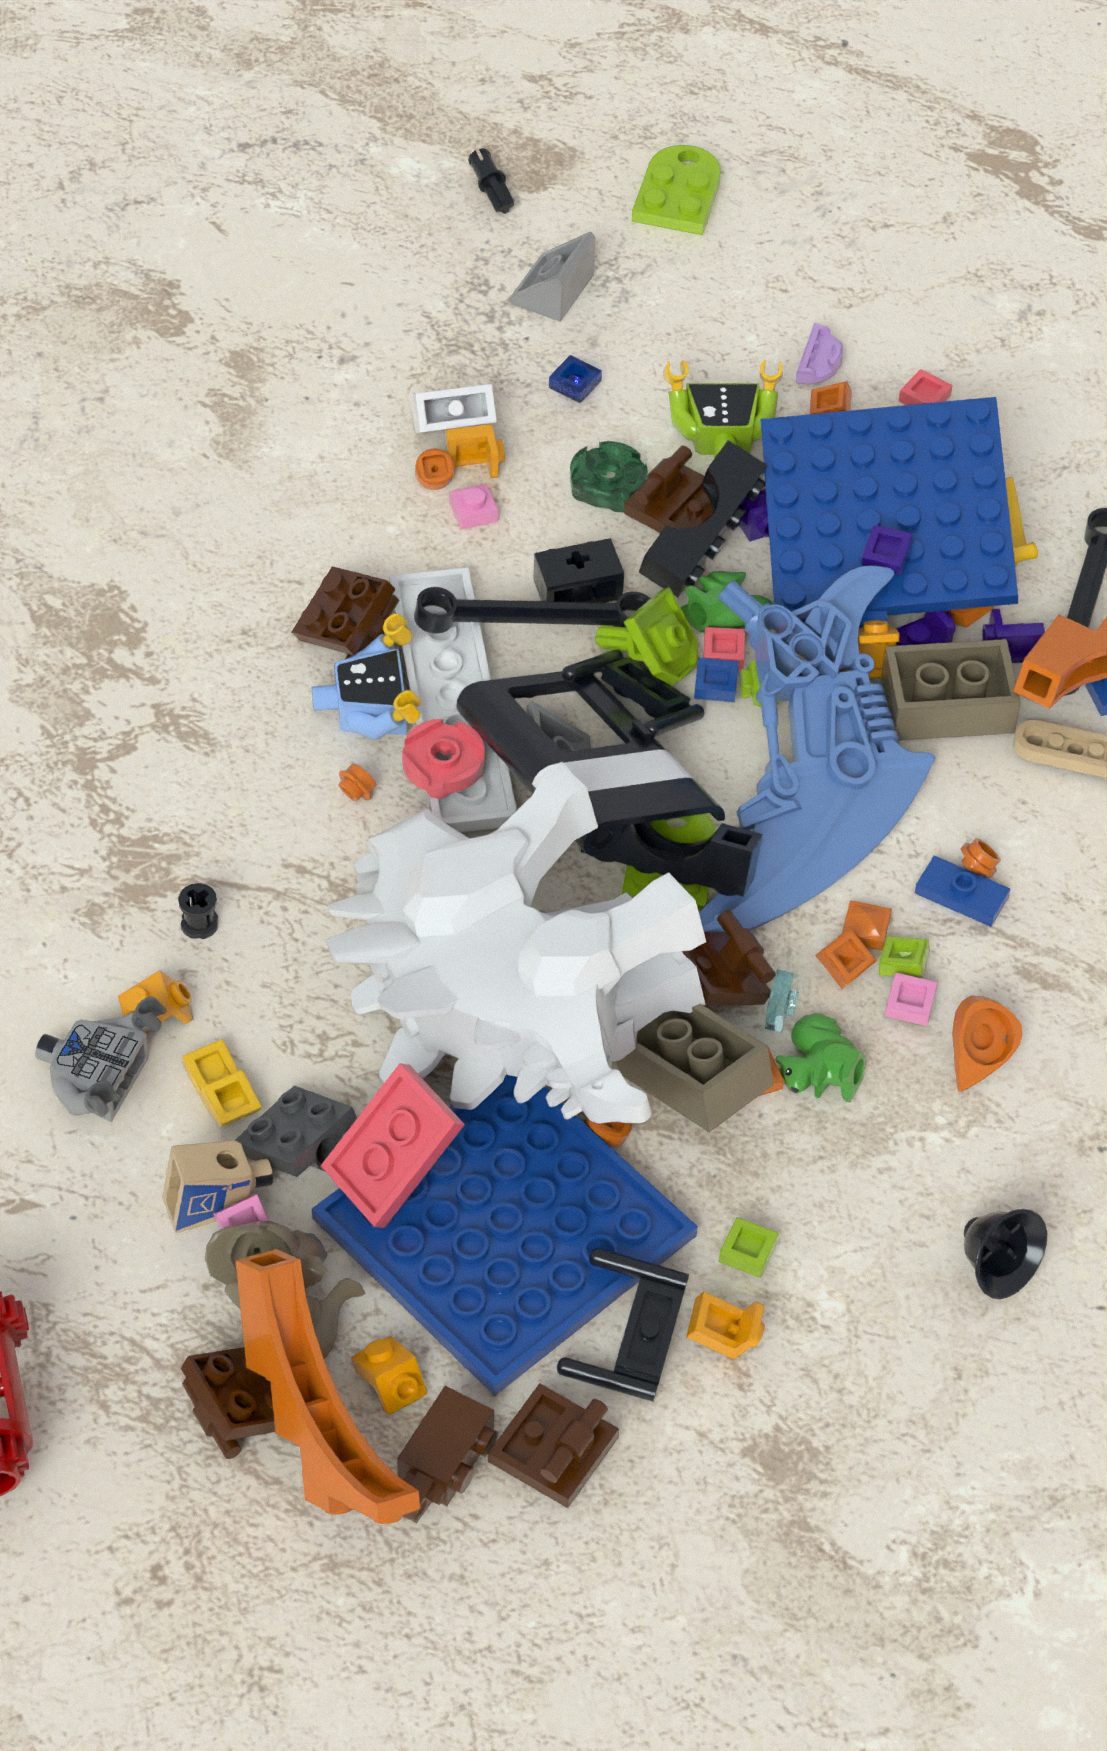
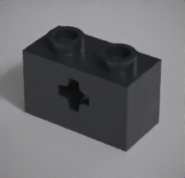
M611 538L534 553L533 580L541 601L607 603L617 601L619 596L623 594L624 571Z

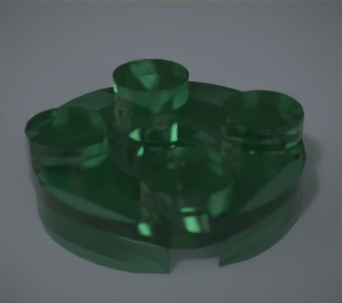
M615 441L599 442V448H593L587 451L588 446L580 449L574 455L570 464L569 480L572 487V496L578 501L595 507L611 509L614 512H624V503L647 480L648 468L640 460L641 454L633 447ZM608 472L615 473V477L606 478L601 475H607Z

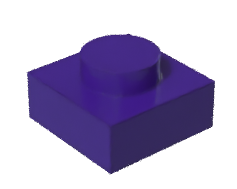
M873 525L862 555V566L888 567L894 571V574L901 575L913 544V534Z

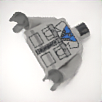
M155 997L143 999L137 1005L135 1012L120 1018L97 1021L81 1019L76 1021L65 1040L48 1034L42 1035L36 1047L35 1057L51 1063L52 1088L55 1095L70 1114L94 1113L107 1121H113L149 1059L147 1038L144 1031L147 1028L151 1032L159 1031L162 1022L157 1016L165 1014L167 1011Z

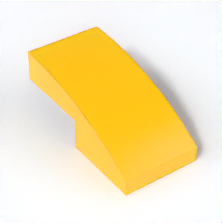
M223 1039L182 1056V1064L189 1078L220 1127L261 1111L262 1107L243 1069L238 1070Z

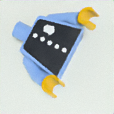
M400 614L390 615L383 625V631L386 635L380 634L367 647L356 653L355 656L337 661L334 664L335 685L312 687L313 710L338 709L339 724L342 731L357 733L373 740H378L386 734H407V723L412 724L419 720L420 711L416 707L421 705V700L413 691H404L399 649H394L395 643L406 645L411 641L412 632L406 627L407 620Z

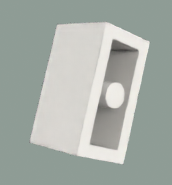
M492 384L410 395L415 433L497 423Z

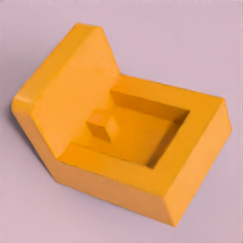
M492 424L446 429V452L452 457L455 467L487 463L490 478L498 477L499 463L505 462V452L502 439L495 438Z
M887 621L864 622V628H859V654H867L874 660V668L868 675L869 678H881L885 647L896 646V642H899V632L893 626H888Z
M160 970L118 995L123 1016L135 1012L137 1005L143 999L155 997L167 1010L165 1014L157 1016L161 1022L171 1016H174L184 1024L193 1020L189 1003L192 1002L189 990L183 982L173 980Z
M704 1291L695 1298L686 1337L734 1360L749 1348L756 1347L760 1342L765 1329L764 1323L761 1322L765 1306L755 1301L742 1310Z
M392 1336L375 1340L368 1344L364 1350L351 1356L356 1373L376 1389L382 1408L387 1414L391 1415L427 1394L416 1357Z

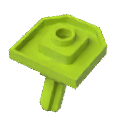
M670 587L660 590L624 621L626 627L602 625L597 629L595 643L601 649L628 652V656L631 659L645 661L654 677L670 685L680 682L698 665V640Z

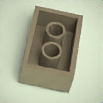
M1007 639L885 647L881 681L885 692L884 696L887 698L888 708L892 714L891 719L894 721L895 731L898 734L899 740L1015 733L1021 701L1019 694L1013 692L1016 679Z
M698 1004L692 1007V1013L679 1011L664 1012L641 1028L637 1034L636 1049L617 1061L618 1071H620L623 1077L710 1133L772 1087L773 1079L768 1046L702 1004Z

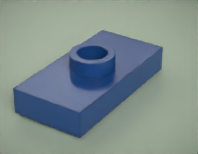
M934 855L916 883L915 894L992 927L1007 902L1011 889Z

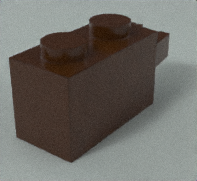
M444 1386L397 1458L398 1477L419 1491L420 1509L402 1515L403 1517L418 1523L432 1502L448 1506L456 1492L460 1494L465 1492L474 1474L473 1465L480 1455L486 1457L496 1442L498 1431L494 1430L493 1409Z

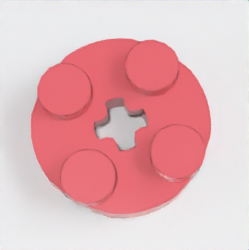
M443 719L423 722L414 727L405 738V746L402 750L403 771L409 781L418 788L426 790L430 797L436 799L445 798L450 793L459 792L470 787L483 776L485 772L483 739L474 728L457 721V726L443 724ZM440 752L444 756L452 754L449 760L436 759V753Z

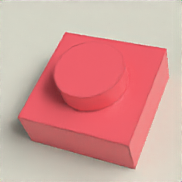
M920 369L900 390L899 402L905 405L945 402L951 397L953 385Z
M705 627L703 658L739 661L738 670L744 669V629Z

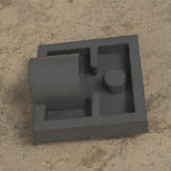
M294 1085L289 1091L283 1093L278 1101L262 1116L251 1122L248 1128L235 1140L241 1143L246 1157L255 1161L268 1159L271 1167L298 1177L309 1166L324 1171L321 1164L341 1140L342 1135L355 1122L357 1116L353 1107Z

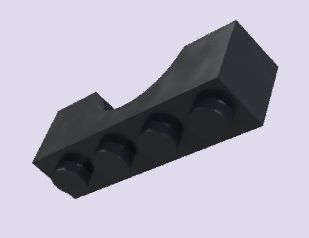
M727 440L707 468L701 484L711 502V518L705 523L689 529L665 526L644 555L639 573L663 589L670 587L673 595L679 598L686 587L696 586L699 578L705 572V569L701 567L707 557L712 560L717 557L726 542L722 538L728 528L735 531L743 520L747 511L742 508L748 500L756 502L763 492L765 481L762 478L768 465Z
M649 822L623 826L617 844L606 854L594 858L602 862L615 861L633 866L642 873H658L662 875L670 873L682 884H698L713 888L716 892L725 896L738 895L744 897L755 877L763 834L722 823L705 840L695 843H680L665 838ZM602 829L598 832L595 845L601 843L607 837L609 829Z

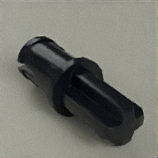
M479 149L483 157L482 161L475 150L470 154L468 162L479 179L478 187L480 191L486 193L496 212L508 213L509 209L514 206V199L505 184L506 177L503 171L497 169L488 149Z

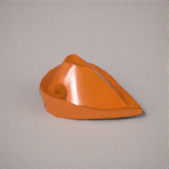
M971 995L962 1000L955 1012L952 1036L958 1092H962L979 1083L1011 1058L1021 1043L1022 1027L1020 1021L999 1002L984 996ZM1005 1035H1006V1037H1007V1041H1006V1042H1004V1036H1005Z

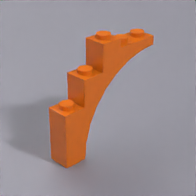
M1058 615L1025 657L1013 692L1051 709L1065 694L1084 684L1107 678V617L1095 631L1062 615Z
M278 1249L236 1260L246 1368L264 1376L271 1383L275 1433L300 1447L305 1500L328 1514L338 1515L356 1510L379 1524L395 1523L402 1519V1515L419 1510V1491L399 1478L377 1456L359 1432L337 1392L314 1331L305 1294L301 1260Z

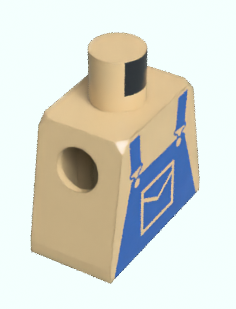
M236 1140L171 1146L162 1198L175 1233L214 1223L216 1220L213 1213L249 1197L251 1189L272 1185V1168L268 1159L248 1162L241 1143Z

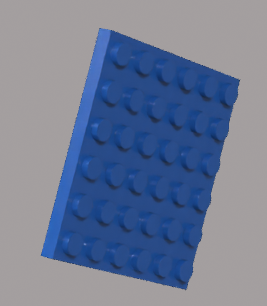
M996 397L761 419L764 463L768 465L764 473L774 604L784 606L791 612L819 600L825 591L843 574L855 568L863 567L862 555L873 525L912 533L913 544L902 574H894L890 582L872 599L865 611H887L888 616L1018 604V588Z
M505 1075L503 1082L476 1108L467 1110L454 1108L453 1105L449 1106L465 1125L385 1228L374 1227L340 1188L312 1208V1219L494 1396L639 1282L640 1279L591 1265L589 1255L594 1248H600L660 1266L697 1236L698 1229L694 1222L576 1115L570 1119H564L561 1111L563 1103L555 1107H549L546 1096L550 1091L547 1088L543 1087L528 1101L518 1103L514 1096V1088L518 1077Z

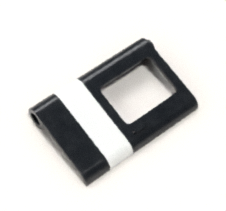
M562 671L479 681L466 686L457 699L456 708L460 715L479 733L481 738L532 794L547 769L560 762H563L585 784L598 828L574 841L591 857H598L609 852L617 844L622 828L626 825L710 813L717 821H725L723 808L655 737L651 738L652 733L640 720H637L594 674L572 682H567L563 679ZM576 691L625 744L564 751L554 743L515 699ZM602 829H609L607 837L601 843L595 845L598 832Z

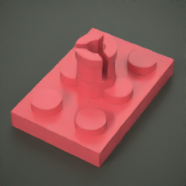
M399 1063L321 1164V1167L374 1227L385 1228L465 1124L409 1064Z

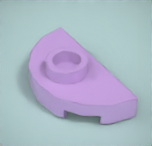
M814 322L796 373L795 383L813 384L822 382L835 375L840 368L843 345L831 335V329Z

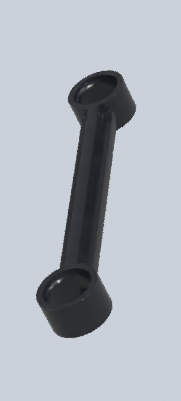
M1107 508L1096 509L1088 516L1084 534L1088 549L1067 615L1068 619L1088 628L1107 568V534L1095 529L1097 527H1107ZM1080 687L1076 688L1075 690H1073V691H1071V692H1069V693H1067V694H1065V695H1070V694L1075 693L1076 691L1079 690Z
M429 587L422 590L418 595L414 620L422 630L435 634L448 631L454 622L613 625L616 627H626L624 621L629 617L622 611H637L651 598L640 592H626L619 596L616 603L456 599L447 589ZM438 606L447 613L442 615L432 614L425 610L424 607Z

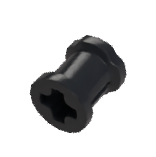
M195 883L186 886L178 897L179 908L183 912L181 930L192 939H206L212 936L218 929V915L215 912L217 905L216 893L213 888L206 884Z

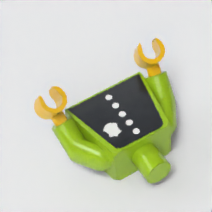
M682 360L680 363L681 376H675L671 373L670 362H668L663 370V377L672 386V391L668 392L672 424L687 440L693 441L695 451L700 455H714L715 458L727 440L750 453L752 442L762 438L761 419L775 418L778 392L775 391V384L779 383L783 376V366L780 361L778 373L774 376L765 374L766 360L761 363L760 378L764 382L763 390L759 389V383H686V389L683 390V381L689 372L687 362Z

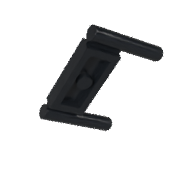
M612 650L568 665L562 670V677L567 682L601 672V679L611 685L618 695L630 698L642 706L649 716L656 718L644 724L652 733L651 738L693 723L704 717V709L701 705H690L691 698L670 684L654 677L648 669L630 657L624 658L619 650Z
M594 1248L589 1255L591 1265L640 1279L614 1371L563 1357L557 1363V1372L565 1377L654 1402L689 1274L600 1248Z

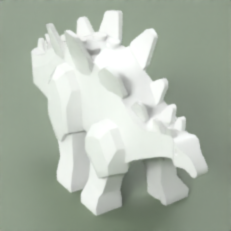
M563 762L548 768L532 797L496 831L489 835L470 839L439 820L431 811L426 809L369 838L366 842L368 854L354 864L356 872L360 873L356 878L358 883L355 885L356 892L360 895L328 905L329 913L332 916L367 920V925L338 934L326 940L335 961L339 963H369L374 973L352 990L351 1001L354 1012L360 1015L382 1009L393 1017L399 1018L402 1028L396 1032L380 1069L379 1076L382 1085L399 1063L409 1064L423 1079L434 1070L446 1053L459 1058L454 1065L450 1094L454 1108L467 1110L476 1108L503 1082L505 1075L518 1077L514 1088V1096L518 1103L528 1101L545 1085L553 1088L546 1096L549 1107H555L568 1099L561 1109L564 1119H570L581 1111L585 1113L590 1121L597 1124L607 1122L642 1123L651 1117L652 1112L647 1094L627 1084L620 1071L612 1070V1062L621 1060L635 1050L638 1031L662 1013L669 1011L692 1013V1007L698 1004L705 1006L697 967L690 959L686 958L682 951L693 950L706 943V938L696 900L670 873L651 882L634 898L626 892L613 900L549 913H542L530 907L539 881L574 840L598 828L587 787Z

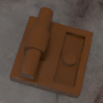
M682 445L671 457L662 459L648 474L647 480L624 503V514L659 533L663 531L665 526L689 529L697 527L710 519L712 516L711 502L701 487L704 475L685 466L692 457L691 450Z
M332 566L310 603L302 612L292 633L302 642L346 653L348 655L345 659H348L367 647L380 634L384 635V622L392 614L400 600L393 595L395 588L388 580Z
M726 910L717 918L718 923L725 932H704L706 943L693 950L682 952L697 967L705 1006L764 1005L772 994L766 983L773 980L776 973L763 956L764 949L751 930L743 928L732 911Z
M244 1347L191 1355L186 1358L181 1367L186 1377L182 1382V1386L194 1404L193 1414L205 1434L209 1437L213 1436L226 1459L234 1458L241 1452L242 1448L237 1441L238 1438L275 1432L271 1383L264 1376L246 1368Z
M539 1383L488 1452V1462L569 1508L619 1438V1428L602 1419L608 1411L607 1406L602 1401L592 1399L587 1408L584 1409Z

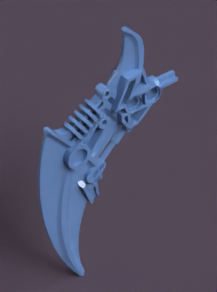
M863 566L850 570L838 578L819 600L792 612L784 606L777 604L770 605L767 603L762 606L735 581H731L719 594L718 599L747 624L744 631L748 633L750 646L755 652L759 683L756 700L761 703L763 726L766 727L770 760L765 767V775L757 783V795L741 805L736 812L740 824L739 828L753 829V832L763 834L754 880L744 897L738 895L725 896L717 893L699 912L704 932H725L718 923L717 918L726 910L732 911L743 928L752 930L783 916L819 895L850 872L881 843L907 811L925 781L936 757L931 753L910 752L897 744L899 737L895 731L894 721L891 719L892 714L888 708L887 698L884 696L883 686L881 684H871L868 677L874 668V660L867 654H859L858 632L862 616L872 599L892 579L894 571L891 568ZM807 617L806 621L803 623L801 620ZM766 627L772 628L776 633H772ZM796 654L802 655L807 661L800 659ZM849 667V671L838 673L839 670ZM789 701L788 713L794 759L792 763H788L786 758L779 753L777 735L779 721L776 702Z

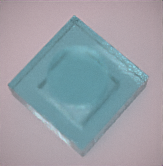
M778 969L776 971L767 1006L765 1029L782 1032L786 1016L794 1017L799 992L792 990L794 976L792 972Z

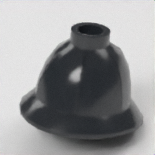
M1017 1209L1010 1212L997 1211L981 1217H975L966 1224L964 1228L965 1255L975 1269V1276L980 1289L987 1296L994 1299L1008 1298L1019 1292L1034 1276L1044 1257L1048 1235L1046 1224L1039 1214L1028 1209Z

